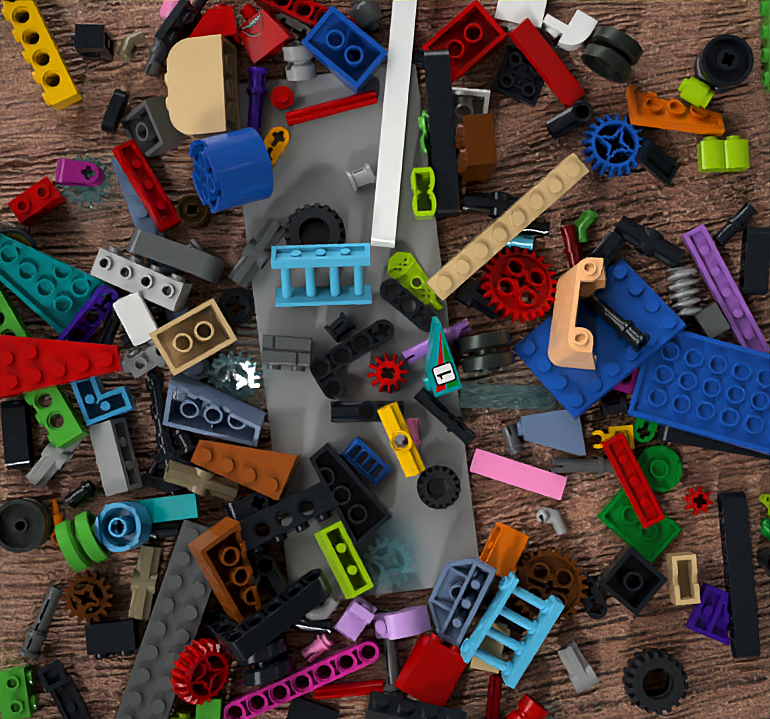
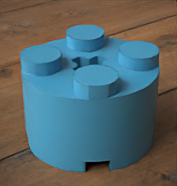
M121 501L105 506L97 516L94 525L98 541L112 552H123L141 546L149 540L152 528L151 517L146 506L135 501Z

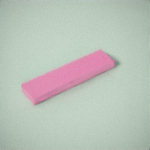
M477 448L469 468L471 472L557 500H561L567 477Z

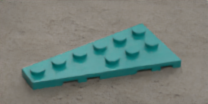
M0 233V281L59 334L64 331L99 286L108 284L114 288V285Z

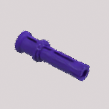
M248 67L247 72L250 73L249 87L246 88L247 95H249L247 127H252L262 136L264 97L268 94V90L265 87L266 75L269 74V69Z

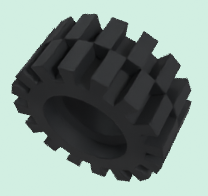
M434 465L428 467L420 474L417 481V492L421 501L428 507L438 510L446 509L448 506H452L461 492L460 480L450 468ZM443 478L448 484L446 494L440 497L431 494L429 485L433 479Z

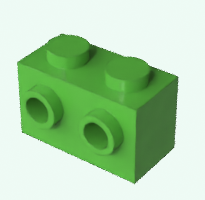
M30 664L0 669L1 719L28 718L37 712L39 699L37 694H34L35 673L31 670Z

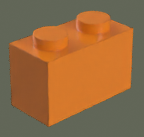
M496 522L479 559L496 568V575L501 578L508 576L510 571L515 573L519 557L527 549L529 536L503 523Z

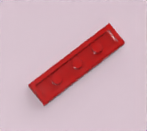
M529 18L524 19L508 34L566 109L570 108L586 93Z
M131 139L114 147L111 151L159 232L163 233L180 224L182 221L179 219L177 211L135 140Z
M619 432L600 442L642 528L646 529L665 519L666 517L624 433Z

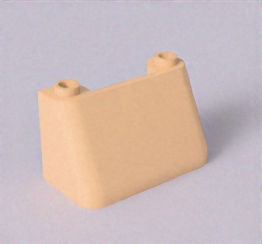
M585 258L558 279L548 347L549 359L556 366L596 370L597 356L593 353V335L588 329L577 327L580 300H587L596 291L606 289L607 278L604 258Z

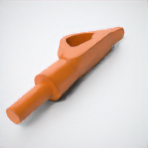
M57 498L51 499L54 515H52L54 526L64 521L63 513L59 511ZM54 529L51 533V539L56 545L59 546L58 541L55 538L56 534Z

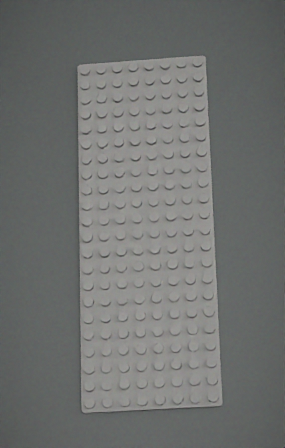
M412 63L395 248L371 246L376 182L365 184L359 187L358 191L354 192L345 173L356 171L368 163L375 180H377L387 66L380 67L359 92L375 90L378 97L376 104L292 126L287 124L286 112L355 95L356 93L332 73L319 74L315 78L301 81H287V79L266 81L265 89L268 90V94L264 97L261 138L264 140L272 128L281 126L288 131L290 143L272 168L273 192L268 199L242 205L247 244L252 238L255 239L269 218L285 228L286 223L289 221V216L293 215L297 208L301 209L308 203L309 205H314V203H320L321 206L327 205L331 210H335L338 213L345 227L346 240L344 244L370 243V266H363L364 285H371L372 304L275 307L276 288H282L280 269H271V258L262 269H259L252 279L261 356L263 334L312 338V362L316 357L378 320L386 319L393 324L394 334L389 341L337 372L344 384L345 392L343 396L336 400L329 399L324 395L311 374L310 367H305V372L290 371L291 366L282 365L281 370L266 369L267 364H262L272 450L302 455L284 499L321 482L309 458L329 441L341 454L358 436L392 468L388 475L375 486L350 464L393 513V516L356 548L374 585L371 589L359 594L360 597L434 588L447 561L474 557L479 559L465 444L452 432L449 433L445 425L414 399V396L425 387L423 378L427 377L424 370L426 356L408 365L402 354V351L428 339L430 332H423L385 301L380 294L381 284L387 279H393L388 275V259L397 251L411 253L428 278L442 267L435 215L433 220L416 221L412 213V200L414 196L410 186L413 168L429 167L428 156L422 151L420 142L423 131L419 128L418 116L422 115L416 65ZM249 83L238 85L241 129L248 126L249 95H247L246 88L249 87ZM287 86L292 90L294 102L291 107L279 110L272 105L270 94L275 87ZM283 133L273 136L275 138L274 147L279 141H285ZM270 149L269 152H268L269 157H270L271 152L273 151V150H271V149ZM320 222L309 223L301 232V239L305 245L326 244L330 237L329 229ZM285 236L280 239L276 246H287ZM353 266L339 267L340 286L354 285ZM314 267L316 287L330 286L329 267ZM290 268L291 287H306L305 268ZM415 278L412 281L415 287H419L422 283L419 278ZM394 284L384 287L386 288L385 295L389 296L392 294L397 298L393 301L396 305H398L400 298L406 295L403 291L401 295L397 294ZM437 297L444 305L441 310L436 312L430 304L426 306L437 315L442 328L446 327L447 329L449 328L446 299L441 301ZM406 299L402 303V309L405 312H413L416 308V304L412 299ZM420 307L417 314L412 316V318L416 320L418 316L423 320L421 324L423 327L427 325L431 327L432 316L424 317L421 314L424 309ZM343 312L356 328L354 330L350 329L340 338V342L337 343L324 326L332 324L340 317V313ZM379 325V331L374 335L372 330L367 332L372 337L374 344L378 342L375 337L381 334L384 337L388 336V326L383 327ZM359 337L356 340V347L360 350L367 349L370 342L366 337ZM448 344L449 349H450V352H451V355H452V358H453L452 345H449V344ZM340 349L335 354L338 362H345L349 357V353L345 349ZM384 353H388V361H392L394 354L398 355L395 364L397 365L400 361L404 360L405 364L399 370H408V374H400V377L405 378L407 382L397 381L401 387L399 391L396 390L394 385H391V394H388L387 386L385 385L381 393L378 392L381 383L379 382L372 387L371 382L377 378H368L367 376L368 373H376V370L369 368L370 363L378 367L379 364L375 360L376 356L382 362L385 361ZM320 361L315 365V372L318 375H323L328 370L326 362ZM386 367L382 369L384 372L381 374L383 379L389 378L391 380L394 378L392 373L395 372L392 368L389 370ZM331 382L327 386V392L331 396H335L340 392L341 387L337 382ZM458 390L436 397L456 417H461ZM403 400L404 418H419V440H421L419 454L425 468L427 469L434 465L446 466L454 471L460 480L461 492L454 504L446 509L439 510L424 504L417 492V481L420 474L406 478L395 450L391 447L390 439L383 423L331 422V401ZM368 404L363 405L360 411L362 417L367 419L372 417L374 414L373 407ZM400 434L395 437V441L402 445L404 435ZM359 445L350 456L354 458L363 448ZM366 452L357 463L361 465L369 454ZM373 458L364 469L368 472L377 461ZM380 465L371 476L375 478L384 467ZM435 478L430 482L429 490L432 495L440 497L446 494L448 484L443 478ZM305 503L301 506L300 511L304 515H310L314 511V506L310 503ZM334 508L335 511L331 512L332 516L322 522H319L317 519L309 523L310 527L300 533H297L295 530L287 534L288 538L283 542L289 584H293L310 570L319 568L323 571L332 588L331 595L340 600L346 598L314 536L316 532L341 520ZM289 514L280 516L282 526H287L292 522V517Z

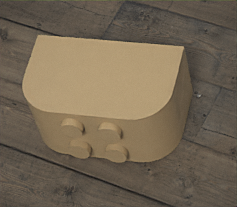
M221 34L186 38L177 42L168 54L167 73H165L164 77L165 84L168 87L166 107L173 126L194 140L241 129L236 46Z

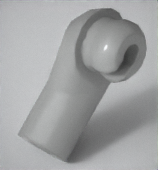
M541 507L537 511V520L542 523L552 524L557 536L568 532L562 515L558 510Z
M330 595L322 606H316L306 614V617L310 620L327 619L340 602L336 597Z

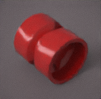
M525 693L517 703L518 709H512L505 719H547L550 713L538 701Z

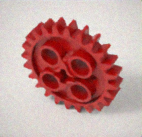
M517 246L513 248L512 252L505 248L503 254L500 251L497 252L495 258L492 257L488 261L489 265H486L483 269L485 273L481 276V280L485 282L481 285V289L487 290L483 298L491 299L488 307L495 305V314L499 311L503 312L502 319L510 315L513 323L518 317L521 323H524L527 317L532 322L536 319V316L538 318L542 317L544 312H547L551 308L550 305L556 300L553 296L556 294L557 289L552 287L558 281L551 279L555 271L548 272L547 269L551 264L542 263L544 256L538 259L535 258V250L529 255L527 254V248H524L521 252H519ZM509 266L514 267L517 273L512 272ZM530 277L536 278L538 284L534 283ZM500 286L506 287L508 293L503 292ZM521 296L526 297L530 304L525 303Z

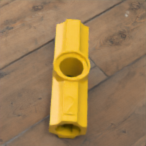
M390 403L378 409V414L390 439L391 447L395 450L406 478L426 470L413 440L412 432L406 424L398 403ZM397 435H405L408 438V442L404 445L398 444L395 441Z

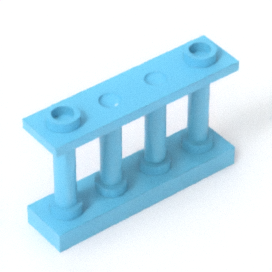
M370 243L272 246L271 269H280L282 288H276L275 307L372 304L371 285H364L363 266H370ZM353 266L354 285L340 286L339 267ZM314 267H329L330 286L316 287ZM290 268H305L306 287H291Z
M510 571L508 576H504L500 581L497 594L470 638H466L463 641L460 654L463 661L467 664L475 656L501 670V677L505 685L514 689L565 605L558 597L552 594L548 599L543 600L517 585L519 582L518 577L514 572ZM511 593L540 609V613L535 620L531 621L504 606ZM498 614L527 630L523 641L520 640L518 642L492 627ZM487 635L513 649L514 655L511 660L505 662L481 649L479 645L484 637Z

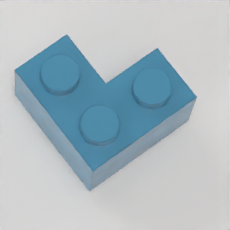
M100 376L71 382L86 426L95 425L137 409L129 386H122L106 392Z

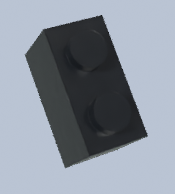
M135 618L98 621L84 626L87 655L95 654V658L108 657L112 652H119V655H130L140 646L138 620Z

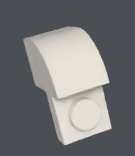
M577 9L569 25L547 14L542 22L541 30H543L547 37L559 39L556 49L574 51L586 43L598 21Z

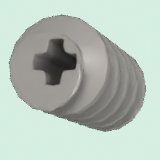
M690 267L667 269V272L674 274L668 277L667 280L675 283L669 287V291L676 292V294L670 296L671 301L677 302L671 306V309L678 311L676 314L679 317L695 315L702 311V307L695 306L697 302L701 301V298L694 297V294L699 292L700 289L692 286L699 282V279L691 278V275L697 273L698 270Z

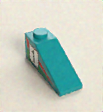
M437 316L432 317L424 366L427 377L423 378L427 392L432 390L435 398L463 388L441 322Z

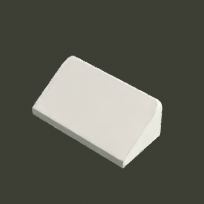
M140 291L124 296L113 303V307L134 346L152 339L149 333L158 329V326Z

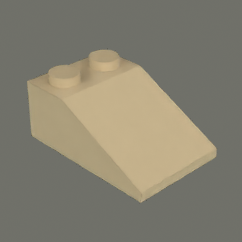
M213 298L149 333L173 376L237 341L236 336Z

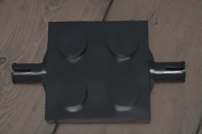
M179 0L154 35L162 48L155 57V62L162 66L171 48L177 42L189 38L202 19L201 10L209 0H196L193 5L188 0Z

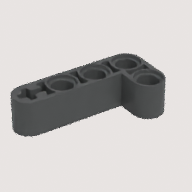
M134 228L126 250L215 285H219L227 264L218 257L138 228Z

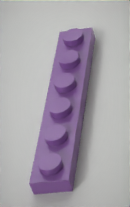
M702 224L681 235L717 306L730 325V330L737 344L764 353L769 352L770 348L705 225Z

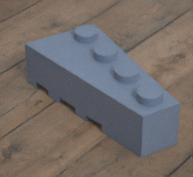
M181 372L173 376L169 382L163 425L257 447L263 432L266 412Z

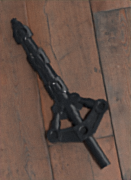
M153 368L148 371L145 384L146 390H150L152 403L150 410L152 420L155 423V437L159 453L154 456L152 466L150 465L147 472L141 476V481L143 485L151 486L166 493L170 492L171 496L180 495L179 490H183L185 487L168 483L162 477L155 476L158 471L157 468L166 469L170 460L193 467L196 464L191 463L190 459L181 455L180 450L174 449L172 431H170L169 426L163 425L166 402L163 401L161 388L163 387L162 378L157 375Z

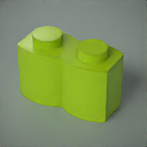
M739 135L728 136L726 140H718L717 136L704 137L703 141L697 144L698 173L740 172L749 169L748 139H741Z
M431 167L413 168L411 173L410 186L414 195L412 213L416 221L433 220L435 215L436 198L433 193L435 176Z

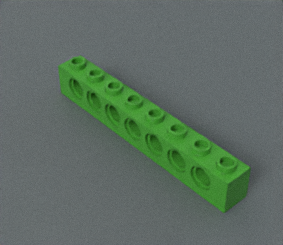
M0 282V316L4 315L5 317L3 324L0 325V335L33 338ZM61 385L23 394L27 403L30 406L33 405L37 411L35 417L39 424L45 426L48 430L47 438L54 447L66 449L89 435ZM51 395L52 403L50 406L45 407L44 399ZM62 415L64 423L61 427L57 428L55 424L56 419Z

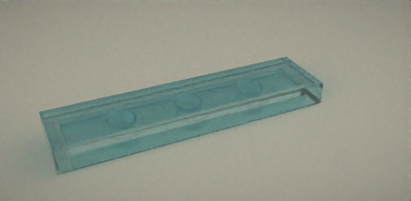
M462 384L463 388L459 390V408L555 410V397L545 386Z

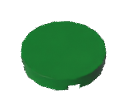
M652 445L643 449L636 459L653 492H667L680 482L683 466L681 459L673 449L663 445Z

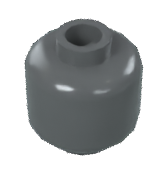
M356 0L350 4L351 8L348 14L361 30L366 29L369 33L380 26L378 21L382 19L383 13L376 0Z

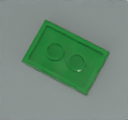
M622 487L596 515L599 520L651 565L682 530L665 513V519L646 529L642 528Z

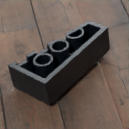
M330 441L309 458L356 549L393 516V513Z

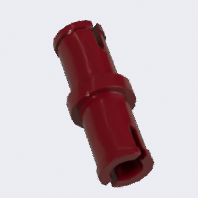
M574 224L559 228L565 247L563 253L567 255L570 269L583 260L580 251L582 250V245L578 243Z

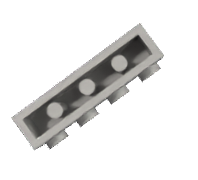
M110 245L109 248H99L90 275L131 293L140 291L143 298L169 310L183 311L193 285L185 281V276L174 272L170 275L164 272V267L154 263L151 266L143 263L145 259L133 254L130 257L124 255V250L116 246Z

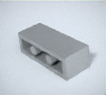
M125 417L88 426L106 497L143 487Z

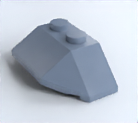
M476 557L446 562L428 600L438 637L459 648L495 579L496 568Z

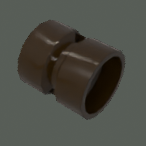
M186 195L178 202L177 215L187 227L194 230L207 227L211 221L212 213L208 204L203 205L199 195Z

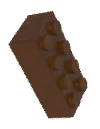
M493 113L462 116L461 123L457 124L455 134L456 154L458 153V177H461V183L489 181L497 165Z

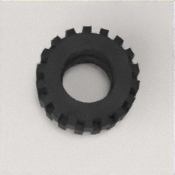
M308 203L301 209L297 208L295 213L289 216V221L285 225L286 231L284 236L287 246L305 245L301 239V232L306 225L312 222L323 223L329 229L330 237L326 244H344L346 240L345 227L338 213L335 210H331L327 205L321 206L320 203H314V205H309Z
M648 648L642 649L643 653L641 654L637 651L633 654L635 658L633 660L629 658L627 661L628 667L623 669L625 677H622V682L625 685L624 689L629 698L640 709H644L647 713L651 714L653 711L657 714H663V710L669 713L673 711L671 707L674 705L678 708L681 705L679 699H685L684 689L688 690L689 686L685 681L688 679V676L684 672L685 668L668 652L660 651L658 648H652V650ZM654 668L664 669L667 673V682L664 688L656 693L645 692L643 689V679L646 673Z

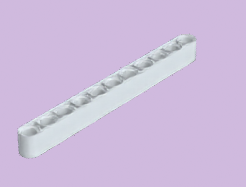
M393 0L371 246L395 248L417 0Z

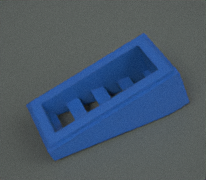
M358 436L341 453L350 464L375 486L392 470ZM360 445L363 449L352 458L350 454ZM367 452L369 456L361 465L358 464L357 461ZM374 458L377 462L367 472L364 468ZM380 465L384 467L375 478L371 476Z

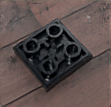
M509 45L491 91L534 108L545 81L521 50Z

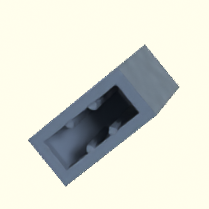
M566 409L519 416V422H516V430L518 436H522V440L580 456L586 455L580 417L574 420Z

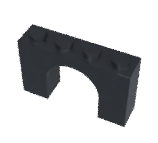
M371 691L364 719H466L467 712Z

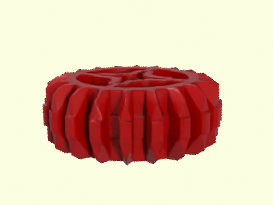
M201 638L199 641L193 640L191 646L185 645L183 653L178 652L180 657L177 661H173L175 668L170 670L173 677L169 681L173 685L172 689L181 700L193 705H202L204 701L210 703L212 697L218 698V691L224 690V683L229 682L227 675L232 673L229 668L232 665V661L229 659L230 655L220 648L217 641Z

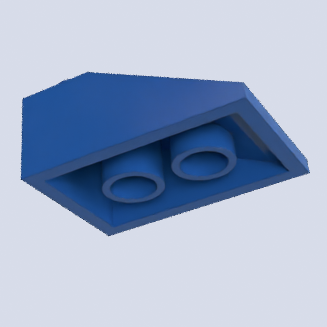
M333 5L301 42L332 74L356 94L361 91L388 57L387 50Z

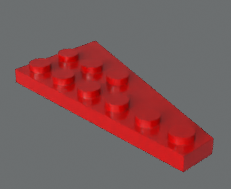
M0 335V399L123 371L120 350L117 345Z

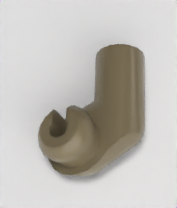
M142 30L123 38L118 48V55L121 56L122 61H131L134 58L132 53L134 46L147 41Z

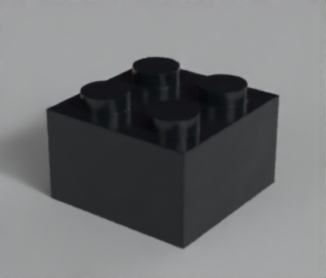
M625 544L595 579V582L637 616L668 579L633 548Z

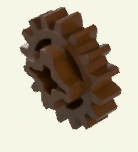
M86 570L83 576L77 573L75 574V580L72 578L67 580L70 587L62 588V591L67 593V595L62 597L61 601H67V605L63 610H71L69 618L76 615L78 616V623L86 618L87 624H90L93 621V617L98 622L102 619L101 614L106 616L110 613L106 607L114 606L110 598L114 597L115 593L109 592L113 584L106 585L107 576L100 579L98 578V571L94 572L91 576L90 571ZM88 581L85 588L76 587L80 582ZM98 586L101 588L103 595L100 593ZM87 592H90L89 597L93 598L89 602L86 601L87 597L84 596ZM73 599L76 600V602H77V604H78V607L75 605ZM91 606H100L97 611L88 613Z

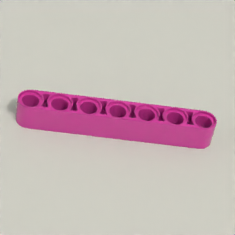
M373 638L362 639L298 668L290 674L243 693L228 702L224 710L225 719H250L365 667L378 659L379 644ZM366 645H371L375 648V653L372 656H366L363 654L362 648ZM344 655H349L352 657L353 663L350 666H344L341 664L340 658ZM322 665H327L331 669V673L327 676H322L318 672V668ZM304 675L309 679V683L305 686H300L296 682V678ZM278 685L284 686L287 693L279 696L275 693L274 687ZM259 695L263 697L265 703L257 706L253 703L252 697ZM234 705L239 706L242 709V714L239 716L233 715L230 707Z

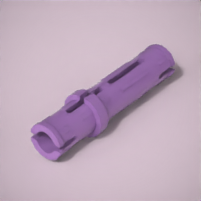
M465 318L447 329L444 327L443 331L447 343L452 345L454 344L453 341L471 333L472 329ZM429 338L402 351L408 365L426 356Z

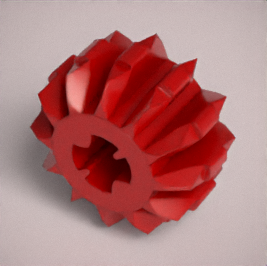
M384 353L385 361L382 362L376 356L375 360L379 364L378 367L374 364H369V368L376 370V373H368L367 376L368 378H377L371 382L372 387L379 382L381 383L378 392L381 393L385 385L387 386L388 394H391V385H394L396 390L399 391L401 387L397 381L407 382L405 378L400 377V374H408V370H399L405 364V361L402 360L396 365L395 362L398 355L394 354L392 361H388V353ZM385 367L388 370L392 368L395 372L392 373L394 378L391 380L389 378L383 379L381 376L384 373L382 369Z

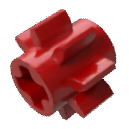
M699 485L696 487V491L688 487L687 491L689 493L687 496L681 497L687 503L684 509L689 510L693 508L692 513L696 516L699 514V510L708 513L706 508L709 504H714V502L709 501L708 497L711 491L703 493V488ZM699 497L702 499L701 503L693 502L694 498Z

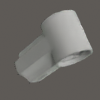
M575 641L566 643L556 650L578 694L599 683L593 669L585 661Z

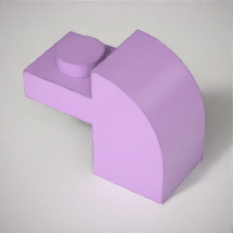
M358 595L351 601L333 628L354 642L364 627L370 624L377 608Z
M427 605L409 606L398 611L373 614L375 615L373 623L376 639H400L431 629Z

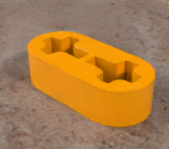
M281 126L272 128L263 140L267 151L273 150L270 154L272 168L290 143L288 131ZM283 133L285 141H279L274 147L275 138L273 136Z

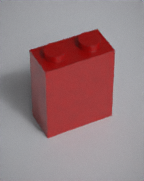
M421 633L393 685L421 702L444 707L467 663L463 661L458 647L451 644L448 648L442 645L444 639L433 633L429 637Z

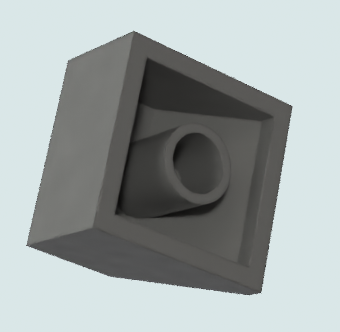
M166 97L146 99L121 119L128 139L135 140L147 161L175 149L186 140L184 134L178 131L170 120L169 111L166 107Z

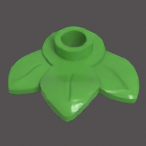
M422 110V115L418 116L419 128L423 131L420 142L422 151L428 155V148L431 151L428 112Z

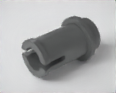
M515 424L500 429L508 448L506 452H509L510 456L524 451L522 447L524 444H521Z

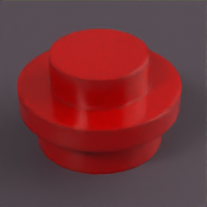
M277 86L270 94V101L276 109L285 110L293 104L294 95L289 87Z

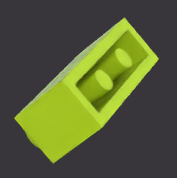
M341 520L314 534L346 599L354 598L374 587Z

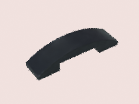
M59 659L36 671L46 693L50 692L63 719H92L77 686Z

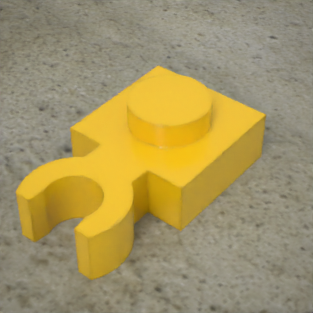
M633 425L607 427L608 434L600 430L591 432V435H599L601 442L619 432H623L631 449H635ZM600 443L592 444L593 448H602Z

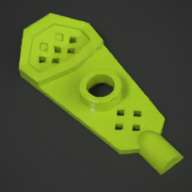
M397 251L388 259L389 276L398 281L425 305L430 304L436 312L444 307L437 299L435 293L425 283L429 278L411 253ZM419 278L422 282L419 287L413 286V279Z

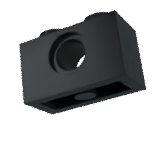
M75 24V32L71 33V44L85 61L113 62L114 38L106 26L99 24Z

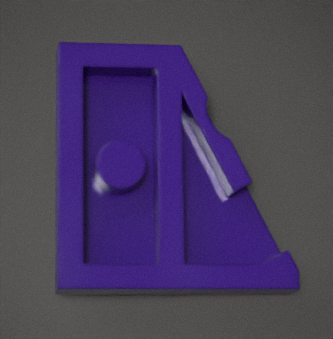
M703 582L700 589L701 603L694 604L685 627L729 645L730 638L727 635V623H729V613L727 611L729 604L728 593Z

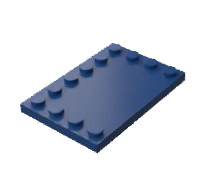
M622 258L605 270L607 278L606 289H600L594 294L625 320L633 321L635 327L641 332L650 335L648 344L640 352H634L628 342L624 339L620 340L612 327L586 307L585 302L588 300H580L577 327L586 328L593 335V353L597 356L596 370L559 367L551 363L548 356V347L553 314L512 348L513 352L574 420L686 328V324Z
M682 330L640 365L627 415L770 455V354Z

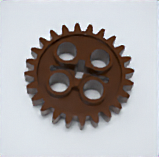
M550 546L547 547L546 552H543L538 547V554L536 555L529 550V559L521 556L523 565L517 564L519 572L515 573L519 579L517 585L527 591L532 588L539 589L541 592L539 598L543 600L548 599L551 594L561 595L564 598L563 604L565 607L556 620L559 625L560 617L563 616L569 621L568 613L571 612L577 615L575 606H584L579 599L587 598V594L582 592L583 589L589 588L588 584L582 583L583 580L587 579V575L579 574L584 567L583 565L575 566L578 560L576 557L571 560L568 559L569 551L561 555L560 547L556 549L555 553L551 551ZM537 565H544L547 568V572L543 576H537L534 573V568ZM560 572H568L571 575L568 582L561 583L557 580ZM532 578L545 584L552 580L553 586L567 588L570 592L566 593L554 587H550L549 591L545 590V585L531 583L528 579ZM519 597L514 602L515 606L523 605L520 610L521 614L529 612V620L540 613L539 608Z

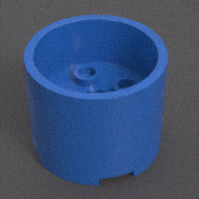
M247 127L191 142L189 156L194 158V172H191L192 179L203 205L208 204L211 207V213L268 199L273 192L272 165L266 146L255 129Z

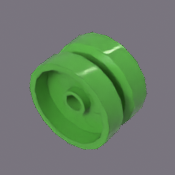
M90 510L75 515V522L67 519L55 525L56 538L63 556L70 567L77 573L91 567V560L99 563L111 557V551L106 549L107 547L100 543L95 535L94 525L96 517Z

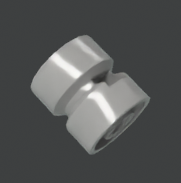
M301 43L282 46L284 60L288 62V65L285 66L287 81H301L317 77L315 63L311 61L314 55Z

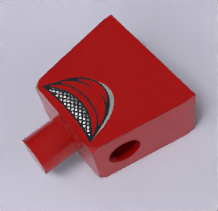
M248 4L240 10L246 22L238 28V33L253 64L263 65L280 52L282 46L288 45L296 39L271 11L262 9L257 13L252 4Z

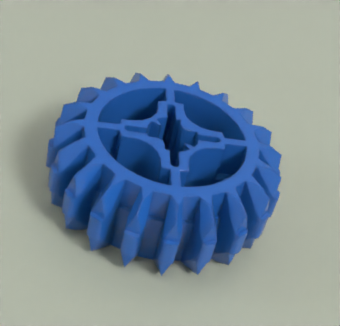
M617 113L614 115L613 120L609 114L604 116V121L598 117L595 120L596 124H589L588 128L590 131H585L583 134L587 139L582 140L581 145L588 148L583 149L581 153L582 155H589L585 159V163L587 164L592 161L594 164L590 169L594 171L597 167L600 168L598 173L600 176L607 171L608 178H612L615 171L616 176L620 178L623 175V171L628 175L631 173V167L636 169L639 166L638 162L634 159L642 147L639 144L643 143L646 139L645 137H638L642 132L641 128L635 130L633 128L635 125L626 123L628 116H624L622 121L619 120L620 116ZM605 129H617L613 136L598 135L599 132ZM624 133L630 140L631 149L623 141ZM617 137V140L615 142L616 149L613 150V152L610 154L611 142L614 141ZM595 142L604 151L603 159L596 151ZM616 155L629 157L628 160L622 163H610L611 159Z

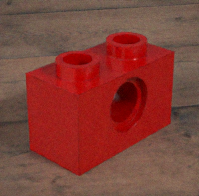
M46 176L7 203V205L21 224L30 227L67 199L54 181Z

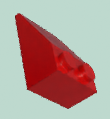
M474 0L422 46V49L424 51L449 50L451 83L453 84L490 57L508 41L504 30L478 0Z

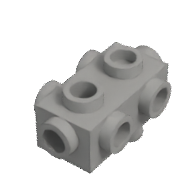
M152 339L140 347L134 346L130 348L122 361L124 371L127 375L132 373L135 379L156 366L163 367L166 364Z

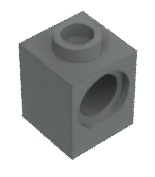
M716 303L690 316L701 336L719 340L726 336L724 331L731 328Z

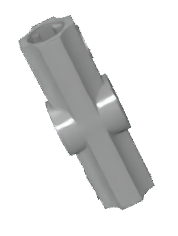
M84 438L66 449L54 447L49 443L42 451V457L25 477L35 486L44 489L57 471L63 469L71 460L74 450Z

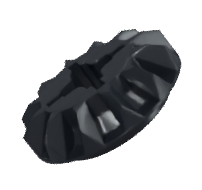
M242 288L228 289L218 300L217 305L230 325H244L254 315V298L248 291ZM237 297H239L240 305L247 308L239 310L235 317L234 310L227 307V305L235 304Z

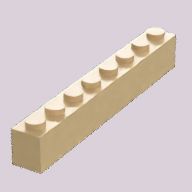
M574 153L569 154L425 282L441 301L446 299L586 175L589 170Z

